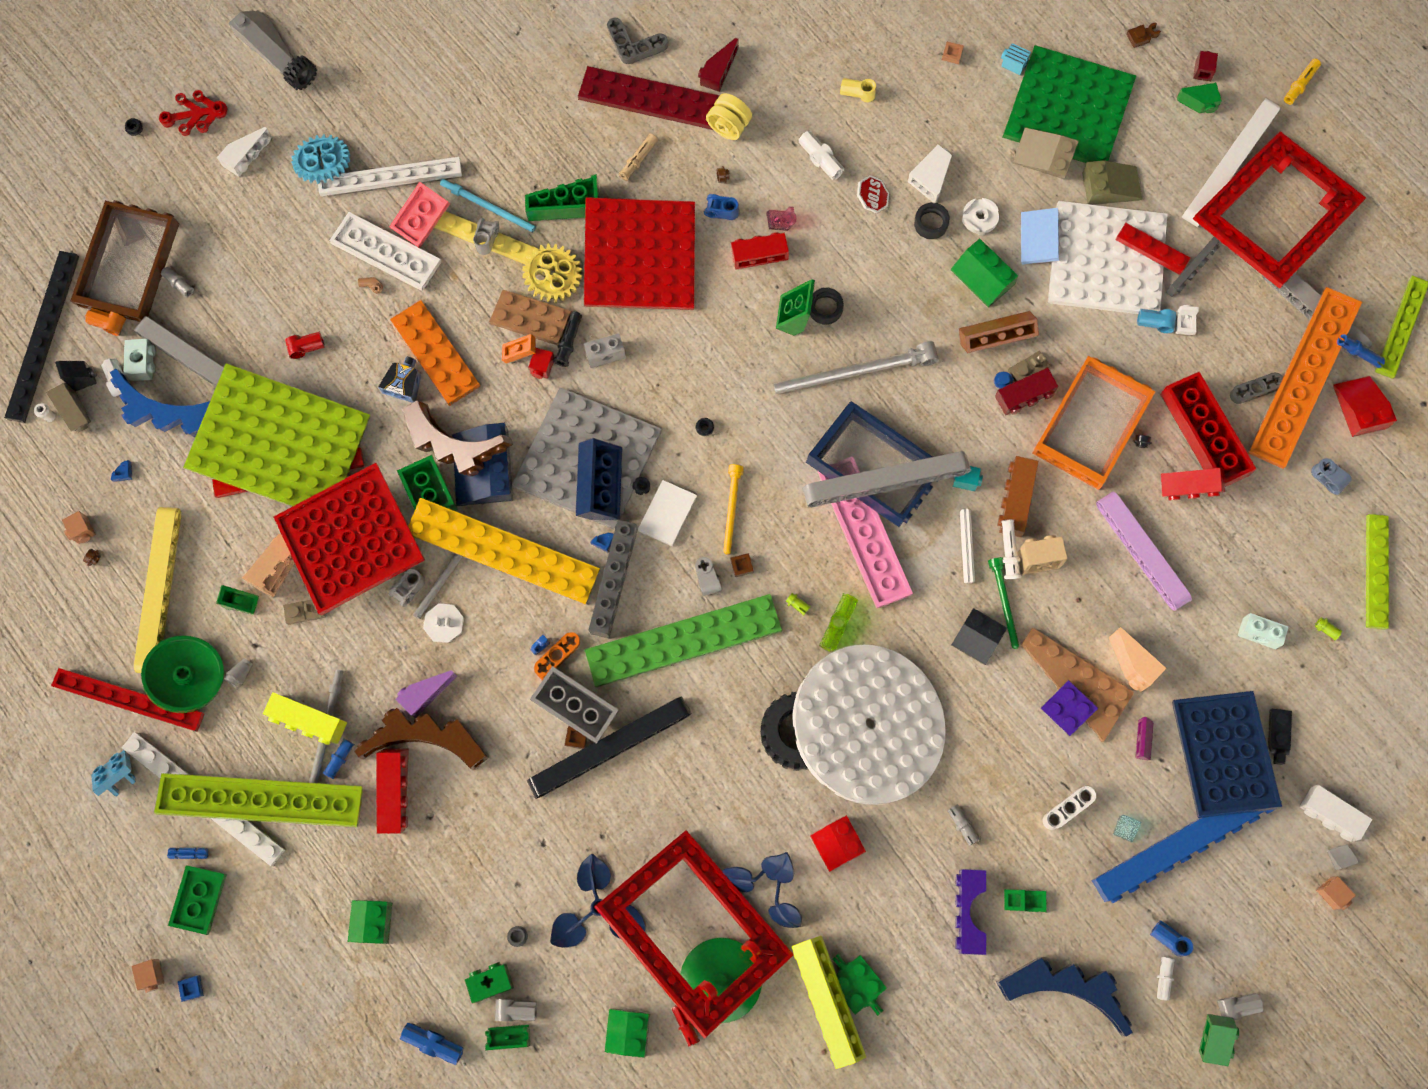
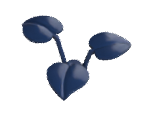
M788 852L764 858L761 863L762 871L756 877H752V873L742 867H730L722 870L739 892L752 891L754 888L753 882H756L764 874L770 880H777L776 906L769 908L770 917L774 922L783 927H801L802 915L800 911L792 904L779 903L781 883H789L794 877V868Z
M590 854L585 858L577 872V883L582 891L592 890L595 900L590 905V912L579 921L572 913L559 915L555 919L551 931L550 943L554 946L568 948L578 945L586 935L585 928L580 924L592 915L601 916L595 909V906L603 899H599L596 889H604L610 882L611 874L606 864L594 854ZM629 905L626 910L645 931L642 916L633 906ZM609 925V929H610L611 933H612L615 937L620 938V937L616 934V932L611 928V926Z

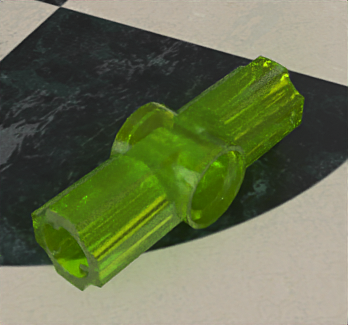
M842 594L819 647L828 652L836 650L857 605L858 599L854 596ZM836 619H841L844 622V625L842 627H837L834 625L833 621Z

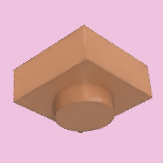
M947 41L942 60L959 64L964 45Z

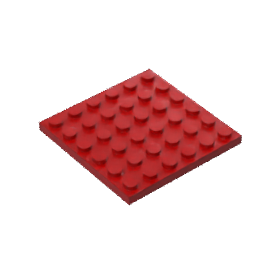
M586 198L584 307L694 310L695 201Z
M377 463L364 468L273 517L320 616L425 561Z

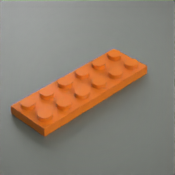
M421 300L390 319L449 406L480 387L476 378Z

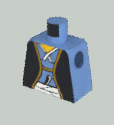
M407 356L403 365L395 362L392 363L378 386L382 394L411 403L416 401L421 375L414 368L416 364L414 358Z

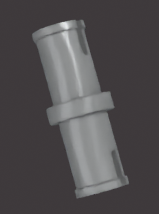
M165 267L161 271V275L170 282L174 289H178L185 297L193 295L194 288L188 285L181 275H177L170 267Z
M958 804L953 806L952 809L947 810L957 825V831L960 830L969 846L980 840L970 825L971 821L966 819Z

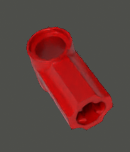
M320 331L305 336L292 335L285 339L289 358L300 359L308 352L325 348Z

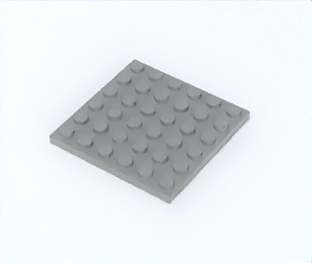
M560 387L512 483V487L576 513L579 443L592 438L622 447L621 519L634 491L632 483L637 477L641 476L662 429ZM618 520L592 521L615 530Z

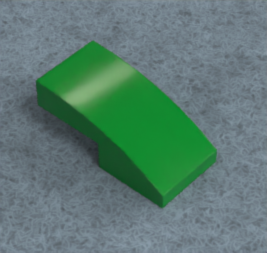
M1004 889V910L1047 912V891Z

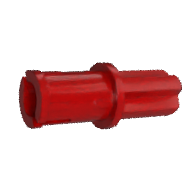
M677 1005L674 1006L672 1011L680 1026L678 1029H681L688 1047L700 1042L692 1023Z

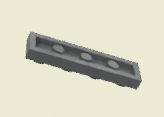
M1213 237L1174 281L1166 292L1172 297L1176 292L1180 293L1186 286L1184 282L1187 279L1191 281L1198 273L1196 271L1197 267L1202 268L1209 260L1207 256L1209 254L1214 255L1220 247L1217 245L1220 242L1217 238Z

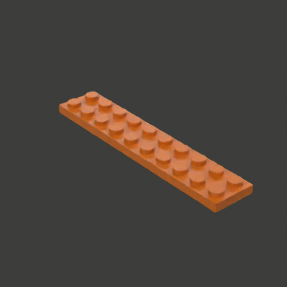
M1328 287L1324 289L1248 454L1282 469L1286 467L1342 347L1337 344V339L1345 340L1340 336L1348 334L1362 304L1361 301Z

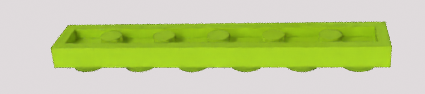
M1368 514L1366 516V628L1383 630L1389 628V516Z

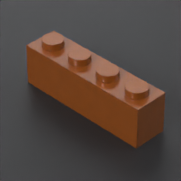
M1031 311L962 327L959 328L960 344L967 353L1036 337L1039 336L1038 319Z
M1016 456L1013 462L1010 461L1008 472L1011 473L1010 479H1006L1004 490H1007L1006 497L1002 498L1001 508H1004L1003 515H999L997 526H1000L999 533H1003L1001 521L1014 520L1015 536L1022 537L1024 535L1038 460Z

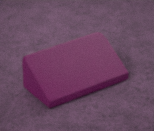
M1148 717L1138 720L1135 755L1136 759L1147 761L1151 760L1154 725L1153 721Z

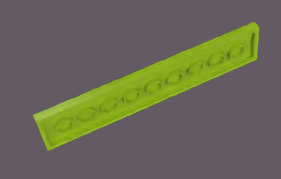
M161 773L154 813L156 815L358 827L363 787Z

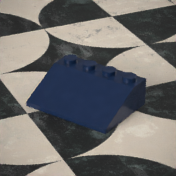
M504 422L478 426L452 434V437L462 442H479L499 435L509 437V432ZM510 447L507 448V451L497 453L490 460L484 461L485 468L478 471L479 473L475 476L459 473L456 462H454L456 506L513 501Z

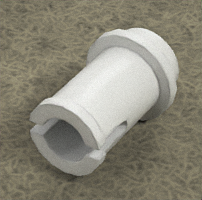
M44 403L37 404L34 408L35 415L47 422H52L56 417V414Z

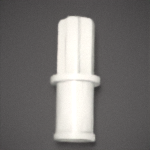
M1161 957L1160 974L1157 976L1159 978L1157 998L1160 1000L1169 1001L1171 983L1174 981L1172 976L1175 959Z

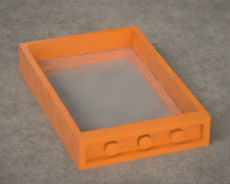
M1088 356L1032 454L1100 490L1156 391L1146 384L1135 381L1133 377L1118 372L1116 368L1101 363L1098 358Z

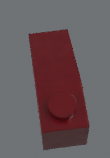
M734 38L708 59L704 67L700 68L698 73L700 86L720 92L738 52V38Z

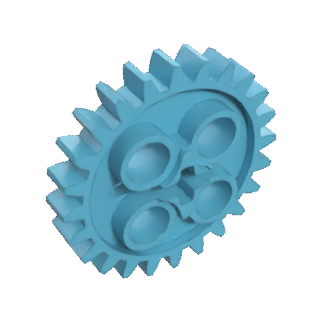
M323 134L322 138L316 135L314 140L309 137V142L303 140V146L297 145L299 150L293 151L295 155L292 156L293 161H291L294 171L298 174L299 178L302 177L304 181L309 179L310 183L316 180L317 184H319L321 180L326 183L327 179L333 181V176L340 177L339 172L345 173L344 168L349 167L348 162H351L349 158L351 155L343 140L339 141L338 137L333 139L332 135L326 138L325 134ZM319 148H320V151H321L322 162H323V164H324V169H323V170H322V166H321V159H320L319 152H318V149H319Z

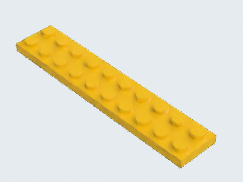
M423 498L419 499L409 523V528L415 538L585 605L600 571V568Z

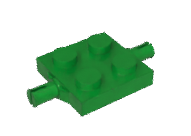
M838 953L832 960L840 968L836 976L848 1007L856 1015L863 1008L870 1006L878 1016L880 1014L879 1011L882 1013L884 1010L876 1000L887 987L861 955L853 961L846 963Z

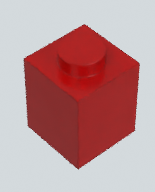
M535 347V354L532 355L528 366L533 377L538 379L549 378L554 363L553 352Z

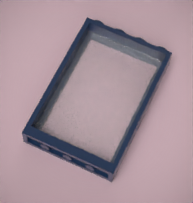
M850 401L808 454L806 463L827 478L833 479L927 459L933 456ZM933 482L859 497L857 499L900 527L903 522L907 524L911 519L913 508L917 510L922 504V496L924 494L928 496L933 489L931 484Z

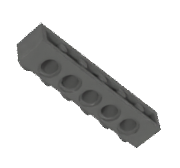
M622 520L617 521L588 629L591 635L610 638L638 532L637 524Z

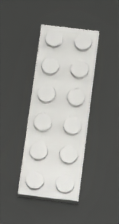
M348 212L329 240L332 245L421 291L425 289L441 264L440 258Z

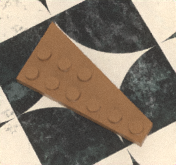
M1032 628L1021 644L1022 647L1040 665L1047 677L1057 686L1058 690L1070 680L1098 707L1086 720V724L1098 735L1100 741L1104 742L1134 692Z

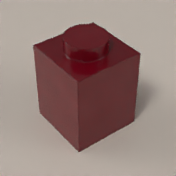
M1211 51L1199 52L1195 60L1193 79L1211 82L1216 73L1218 53Z

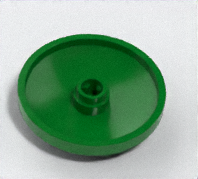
M175 636L161 641L147 654L141 669L142 685L148 698L158 707L174 713L193 712L208 705L219 693L224 679L223 662L216 649L208 642L193 636Z
M712 938L698 944L688 954L680 974L693 990L704 980L710 982L716 988L717 996H719L754 964L750 959L753 954L748 949L744 952L741 949L743 944L736 940ZM762 986L722 1023L732 1022L745 1016L756 1004ZM702 990L707 995V997H709L707 992L705 990Z

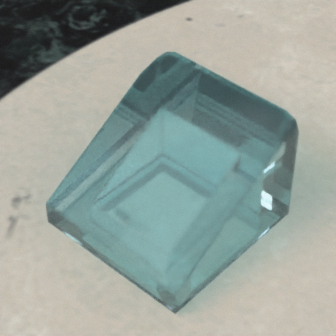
M1120 815L1113 835L1133 842L1142 822L1126 815Z

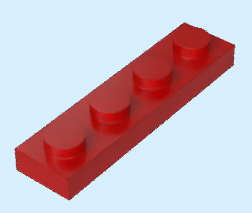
M1126 222L1115 239L1178 275H1181L1190 260V257Z

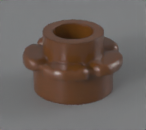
M724 166L716 169L718 183L724 182L726 184L727 180L730 179L729 170L725 169Z
M89 549L84 556L83 562L87 563V566L96 565L101 558L99 550Z

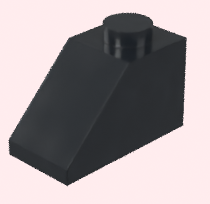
M85 361L55 362L60 379L73 390L79 391L97 384L95 379L97 373L94 367L89 366Z

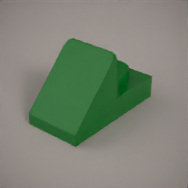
M221 585L216 604L226 610H237L254 615L259 596Z

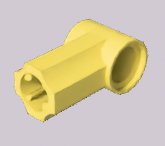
M843 78L840 94L858 97L864 102H871L876 96V84L871 79L858 81Z

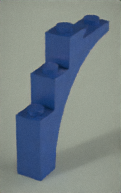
M118 369L110 371L112 384L116 389L119 388L122 393L119 395L125 404L121 408L124 413L122 417L127 424L137 427L152 419L151 421L155 428L163 432H167L181 424V428L186 435L189 434L192 437H196L210 401L188 406L163 404L139 393Z

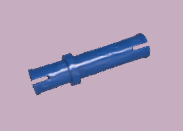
M1345 334L1340 336L1345 341L1340 338L1337 339V344L1347 349L1351 355L1359 356L1376 368L1382 367L1377 362L1384 365L1385 358L1363 346L1360 341L1353 340Z

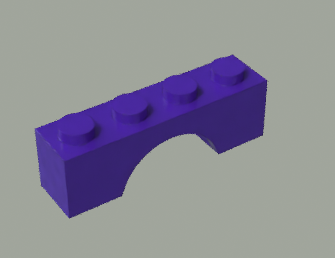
M961 869L959 874H956L955 879L956 886H959V895H956L955 905L959 907V916L955 918V927L959 928V937L955 938V949L959 950V954L986 955V933L976 928L970 917V907L973 900L979 894L986 892V870Z

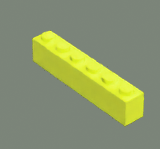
M822 935L792 946L794 957L800 968L802 979L808 990L809 998L812 1001L816 1018L820 1023L823 1037L828 1045L835 1068L838 1069L866 1058Z

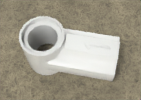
M116 358L104 360L101 366L108 380L106 385L113 397H116L122 393L119 388L116 389L112 384L110 371L118 369L122 373L123 371Z

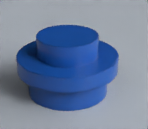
M999 372L994 378V384L998 389L1013 383V377L1008 372Z

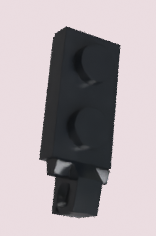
M1272 708L1269 711L1268 749H1270V753L1274 754L1273 764L1283 765L1286 762V755H1290L1292 711Z

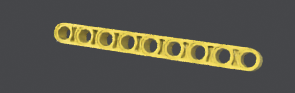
M159 507L156 512L134 660V670L136 673H141L144 659L150 650L164 640L181 523L180 508Z

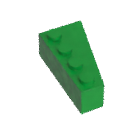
M597 174L591 175L590 178L584 180L582 178L577 179L570 184L564 185L563 183L557 185L553 189L546 188L526 194L525 212L528 221L585 218L586 198H599Z

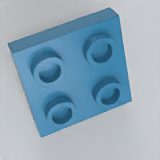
M125 750L114 754L109 759V762L103 766H98L92 772V789L97 796L109 790L117 797L119 790L114 784L123 777L131 784L136 782V778L131 773L130 755Z

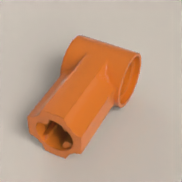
M94 308L88 310L85 315V322L87 324L101 328L115 336H119L126 321L125 317L117 313L110 312L109 314Z

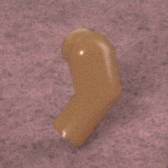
M358 278L359 287H369L376 294L383 291V285L377 278Z

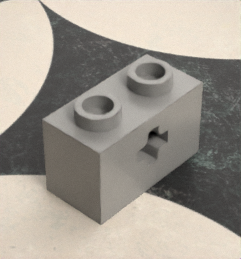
M619 333L584 343L590 368L626 358Z

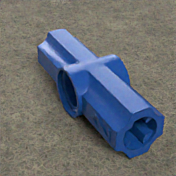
M407 1022L401 1033L400 1040L419 1048V1051L431 1057L437 1056L454 1065L458 1064L464 1051V1047L446 1040L443 1035L432 1030L427 1031L410 1022Z

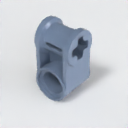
M1328 458L1322 459L1311 469L1312 476L1323 484L1329 492L1335 495H1339L1352 481L1351 476L1346 471L1342 470L1333 460Z

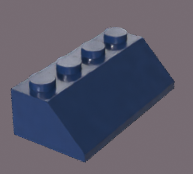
M595 438L579 443L576 516L589 520H620L621 446Z

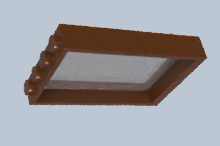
M105 200L70 301L80 308L88 310L94 308L109 314L114 312L126 319L141 322L145 316H149L162 278L161 271L166 266L180 223L170 213L164 212L160 214L150 208L143 210L133 204L127 206L116 200H113V202Z

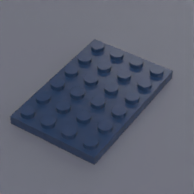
M1254 691L1172 701L1198 818L1282 808Z

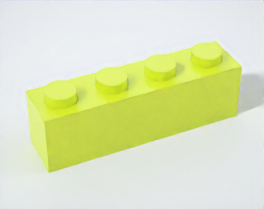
M272 692L263 712V715L269 717L268 721L278 725L280 722L286 724L285 728L295 732L297 728L303 730L302 735L312 739L314 735L320 737L318 741L326 745H330L331 742L338 744L347 725V722L274 692Z

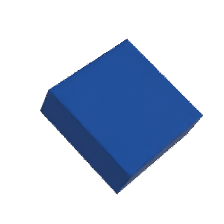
M200 975L177 981L181 1002L204 996Z

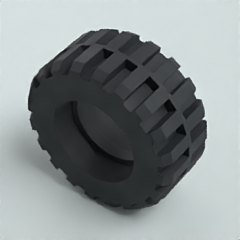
M791 692L790 695L784 694L778 700L775 699L764 712L761 721V742L767 755L776 764L779 763L783 768H791L794 771H799L800 769L808 770L799 750L785 745L780 737L779 729L782 721L787 716L793 714L797 692Z

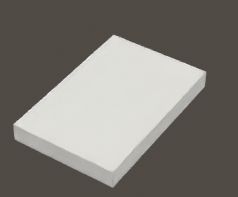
M662 480L638 531L673 547L697 495Z

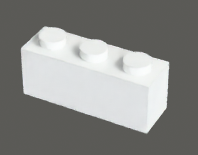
M1320 785L1312 786L1299 806L1305 810L1304 813L1306 815L1321 820L1323 826L1330 830L1335 829L1341 833L1340 836L1350 842L1361 840L1372 821L1370 817Z

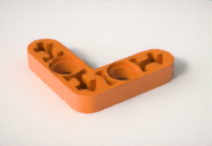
M573 632L566 633L535 663L534 671L541 680L545 678L552 666L549 664L546 667L548 670L546 673L543 671L539 673V666H545L548 663L546 659L549 657L550 661L555 664L553 667L557 669L580 646L578 635ZM575 637L576 639L574 641L576 644L574 646L570 644L568 647H566V649L568 650V652L566 653L560 645L563 644V646L565 647L568 644L567 639H573ZM555 650L562 651L563 656L560 660L552 658V653Z

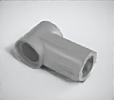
M1256 993L1238 998L1229 997L1217 1000L1221 1016L1233 1018L1234 1021L1242 1019V1016L1263 1012L1262 1000Z
M496 999L495 1021L536 1020L537 1002Z

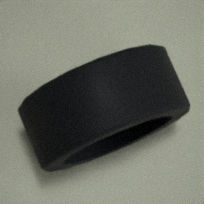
M933 202L919 207L914 220L916 232L926 239H937L943 236L949 226L950 216L948 210L943 205ZM927 213L939 215L943 220L941 227L936 229L925 227L921 222L922 216Z
M829 287L816 290L812 298L811 318L822 325L836 322L841 317L844 307L841 294ZM825 297L833 299L837 304L836 311L830 315L820 314L815 308L818 299Z

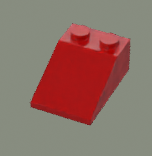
M1370 376L1333 385L1352 437L1388 429L1397 421L1391 403Z

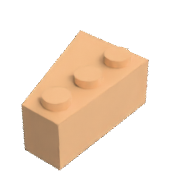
M278 534L272 540L267 549L242 577L250 585L271 597L275 596L295 564L281 534Z

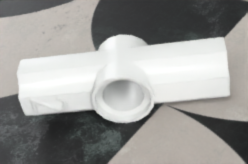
M806 131L799 138V143L809 153L813 164L821 167L832 180L839 178L844 172V167L833 156L831 148L825 143L822 144L811 131Z

